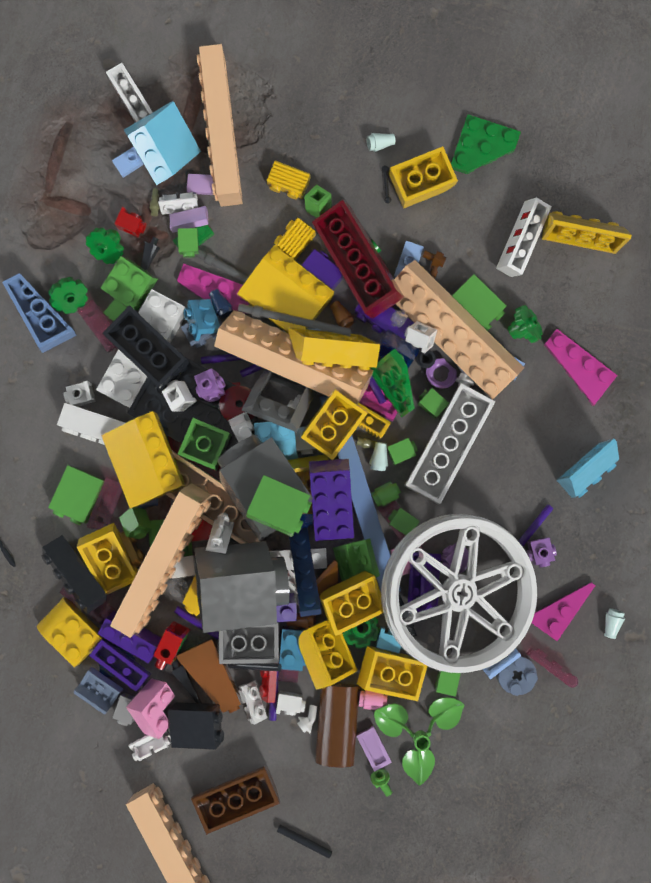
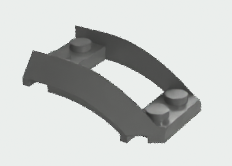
M266 370L260 375L253 386L242 411L298 432L301 422L313 398L316 396V391ZM269 380L303 393L296 409L260 396Z

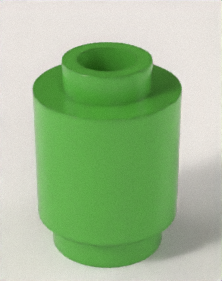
M389 481L374 489L371 495L379 507L398 499V494L401 492L396 483L392 484Z

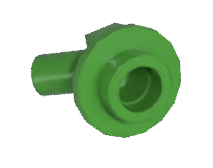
M378 769L371 774L372 784L376 788L380 787L386 797L393 793L387 784L390 779L387 770Z

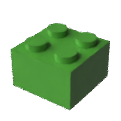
M120 256L101 289L128 307L130 305L134 310L138 311L158 279L130 259Z
M193 418L178 455L217 471L219 467L217 460L225 452L232 434Z

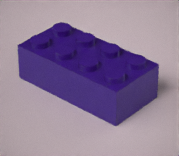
M349 459L309 461L315 541L354 538Z

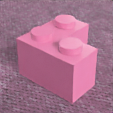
M151 678L126 708L144 734L160 739L169 728V720L163 710L174 699L175 695L166 682Z

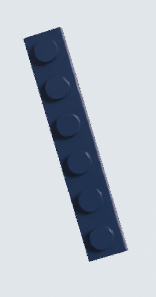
M306 518L300 519L303 521L299 533L294 532L293 537L289 536L301 617L321 614Z

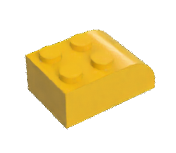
M443 146L390 167L389 172L403 209L439 195L452 188L458 182Z
M335 389L304 429L301 438L333 460L368 412Z
M115 523L79 538L77 549L89 571L106 594L132 584L138 569L133 566Z
M366 571L326 589L320 595L334 636L383 613L382 597L376 577Z
M66 596L37 624L40 634L73 667L80 665L98 643L104 639L98 635L100 629Z
M328 619L304 630L300 634L299 648L316 690L331 686L358 671L343 634L334 636Z
M367 646L357 684L367 691L418 701L427 665L410 655Z

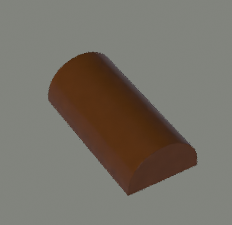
M335 683L321 688L315 757L317 764L336 768L354 766L359 685Z
M267 766L253 770L191 797L206 835L280 804L277 788Z

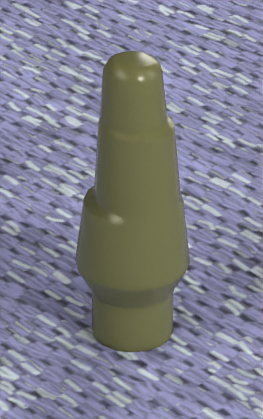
M157 188L152 190V200L149 207L151 216H158L160 209Z
M358 437L356 440V445L362 448H375L376 442L368 438Z

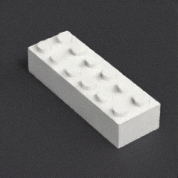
M151 289L139 314L171 344L184 320V309L186 307ZM118 349L96 390L130 408L147 376Z
M461 383L415 465L405 487L436 504H441L495 401Z

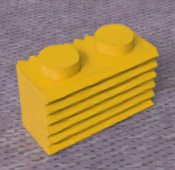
M275 160L267 178V185L274 192L280 193L282 191L287 193V196L292 199H303L311 177L310 173Z
M298 217L295 221L291 220L285 228L287 230L283 236L280 234L274 241L275 246L294 261H296L316 236L315 230Z
M358 403L361 408L368 412L359 424V428L362 427V430L365 429V432L368 431L369 434L372 433V436L375 435V438L382 439L391 422Z

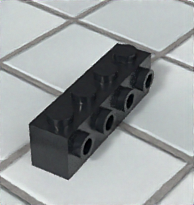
M63 535L42 547L43 555L41 557L44 563L51 565L54 569L52 570L57 580L61 579L65 584L63 587L67 594L74 596L76 599L74 602L80 611L84 610L88 614L107 601L106 592Z

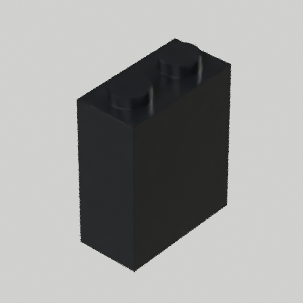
M176 702L168 709L171 748L216 750L223 742L224 731L221 727L223 714L220 711L219 704Z

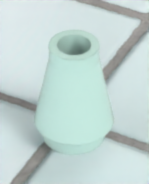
M371 133L366 139L369 151L376 152L395 145V135L393 133Z
M375 443V448L369 462L371 464L370 469L386 471V466H388L387 443Z
M609 608V611L606 612L604 636L616 639L617 633L625 620L624 612Z

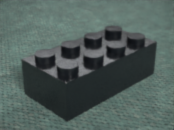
M130 305L102 333L161 390L190 363Z

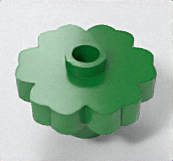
M95 228L86 237V245L91 248L89 252L97 260H103L106 264H114L123 255L124 247L119 244L120 234L114 229Z
M72 277L61 278L51 286L49 302L58 312L63 310L65 314L75 313L78 307L85 306V302L88 300L86 295L88 290L80 279L74 281Z
M526 305L516 308V313L514 314L515 321L508 326L511 337L513 339L525 338L531 343L541 340V335L543 334L542 327L534 312L528 309Z
M374 617L359 624L362 626V632H358L357 626L343 632L342 634L347 645L354 644L357 649L370 646V641H376L380 629L376 626L378 619Z

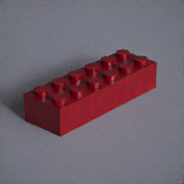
M341 200L312 221L366 315L374 319L404 298L354 211L344 200Z

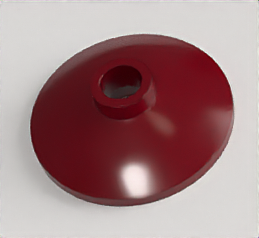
M239 385L232 386L225 391V395L221 396L219 408L222 416L227 421L245 413L242 411V408L251 389ZM236 401H241L243 406L240 408L236 407ZM247 413L250 420H252L254 415Z

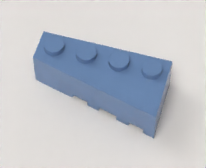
M20 273L2 282L42 353L76 336L74 330Z

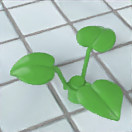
M442 697L436 699L430 705L429 713L433 719L430 721L427 732L419 730L413 733L405 725L408 721V713L399 704H388L376 709L374 712L375 722L385 735L398 737L403 728L413 738L417 750H409L403 757L402 765L407 775L419 786L428 779L435 765L434 754L429 750L431 744L429 737L431 736L434 722L436 721L439 728L449 730L454 728L461 718L464 703L455 698Z

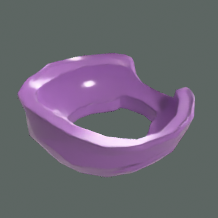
M444 358L436 359L432 367L426 368L428 381L435 387L448 388L456 380V369L447 363ZM443 365L447 367L449 373L447 379L440 382L434 378L433 372L436 368Z

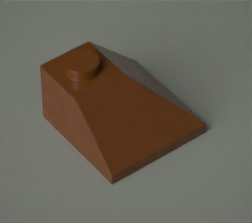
M335 559L316 579L319 600H321L320 595L322 592L338 584V563Z

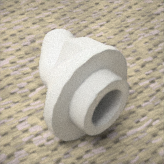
M458 366L461 371L460 376L455 380L458 382V386L461 383L467 387L473 386V380Z
M310 705L308 717H298L300 721L297 724L304 733L306 731L309 734L311 733L312 724L316 718L317 706Z

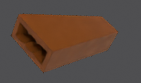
M211 638L176 656L178 661L213 702L220 705V710L223 713L226 711L232 713L240 709L239 705L242 704L240 694L227 665L219 664V647L215 638Z

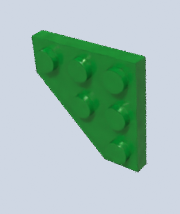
M468 114L451 162L453 170L469 174L481 166H485L506 154L514 152L521 131Z
M394 349L377 363V368L372 367L371 369L374 370L372 377L402 418L415 408L407 364L403 356Z

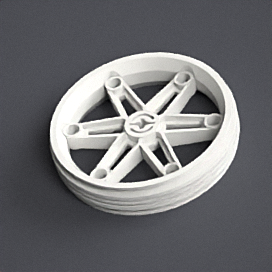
M443 515L430 519L414 528L399 542L392 552L382 579L381 597L383 613L396 641L408 654L421 663L436 670L450 673L478 671L490 667L507 657L526 635L536 609V576L524 548L502 526L488 519L473 515ZM460 529L450 569L419 548L424 542L439 533ZM471 529L472 536L467 539V531ZM479 532L495 540L504 549L511 562L476 572ZM466 545L469 546L467 574L463 575L458 573ZM415 551L419 552V557L417 560H413L412 555ZM409 561L435 589L403 606H399L400 581L404 568ZM426 561L449 577L443 585L423 566ZM514 567V573L510 576L509 571ZM501 574L502 578L477 590L475 581ZM517 580V602L512 618L508 623L483 597ZM441 596L444 604L417 613L416 608ZM475 601L494 619L492 624L470 609ZM408 610L409 616L403 620L402 614ZM453 610L460 612L454 639L449 640ZM442 614L439 654L421 646L410 634L406 625ZM469 616L498 637L493 643L478 652L459 656ZM504 625V631L500 633V628ZM452 647V653L447 656V650Z

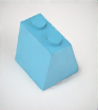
M272 422L254 423L255 435H258L262 442L272 437L287 460L298 458L295 431Z

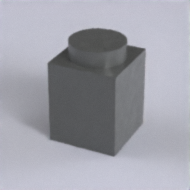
M252 435L235 444L217 460L222 468L219 470L220 483L258 541L275 531L271 527L246 517V513L263 475L310 495L272 437L262 442L258 435ZM310 495V498H309L308 501H309V502H312L313 498H312V496Z
M266 541L228 545L226 554L206 551V547L194 549L197 599L203 633L277 624L276 606L289 604V580L283 556L271 558Z

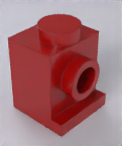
M124 207L121 208L114 223L119 230L138 238L140 233H144L147 225L142 221L141 216L133 212L129 214Z

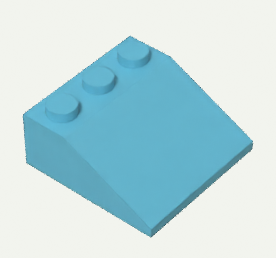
M174 101L124 129L156 185L173 176L201 152Z
M611 439L598 443L556 480L571 498L582 497L588 491L586 488L590 484L595 485L602 479L601 475L605 471L610 472L617 466L615 464L619 460L617 441Z

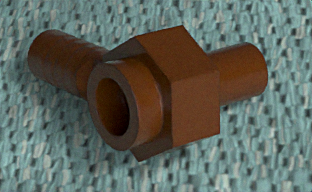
M425 250L422 257L432 261L429 274L435 279L438 274V267H443L447 257L439 251L433 254Z

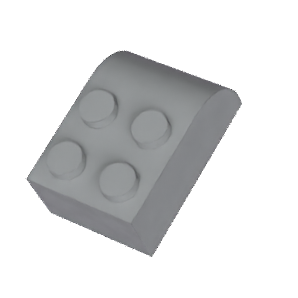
M279 622L274 625L219 631V664L279 663Z

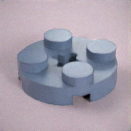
M520 656L497 675L500 686L506 692L515 696L531 691L538 680L534 664L523 656ZM513 671H521V679L518 680L516 678L513 680Z

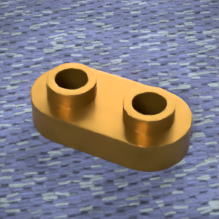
M124 531L121 532V540L135 568L141 566L145 556L142 550H138L135 544L137 539L126 537Z

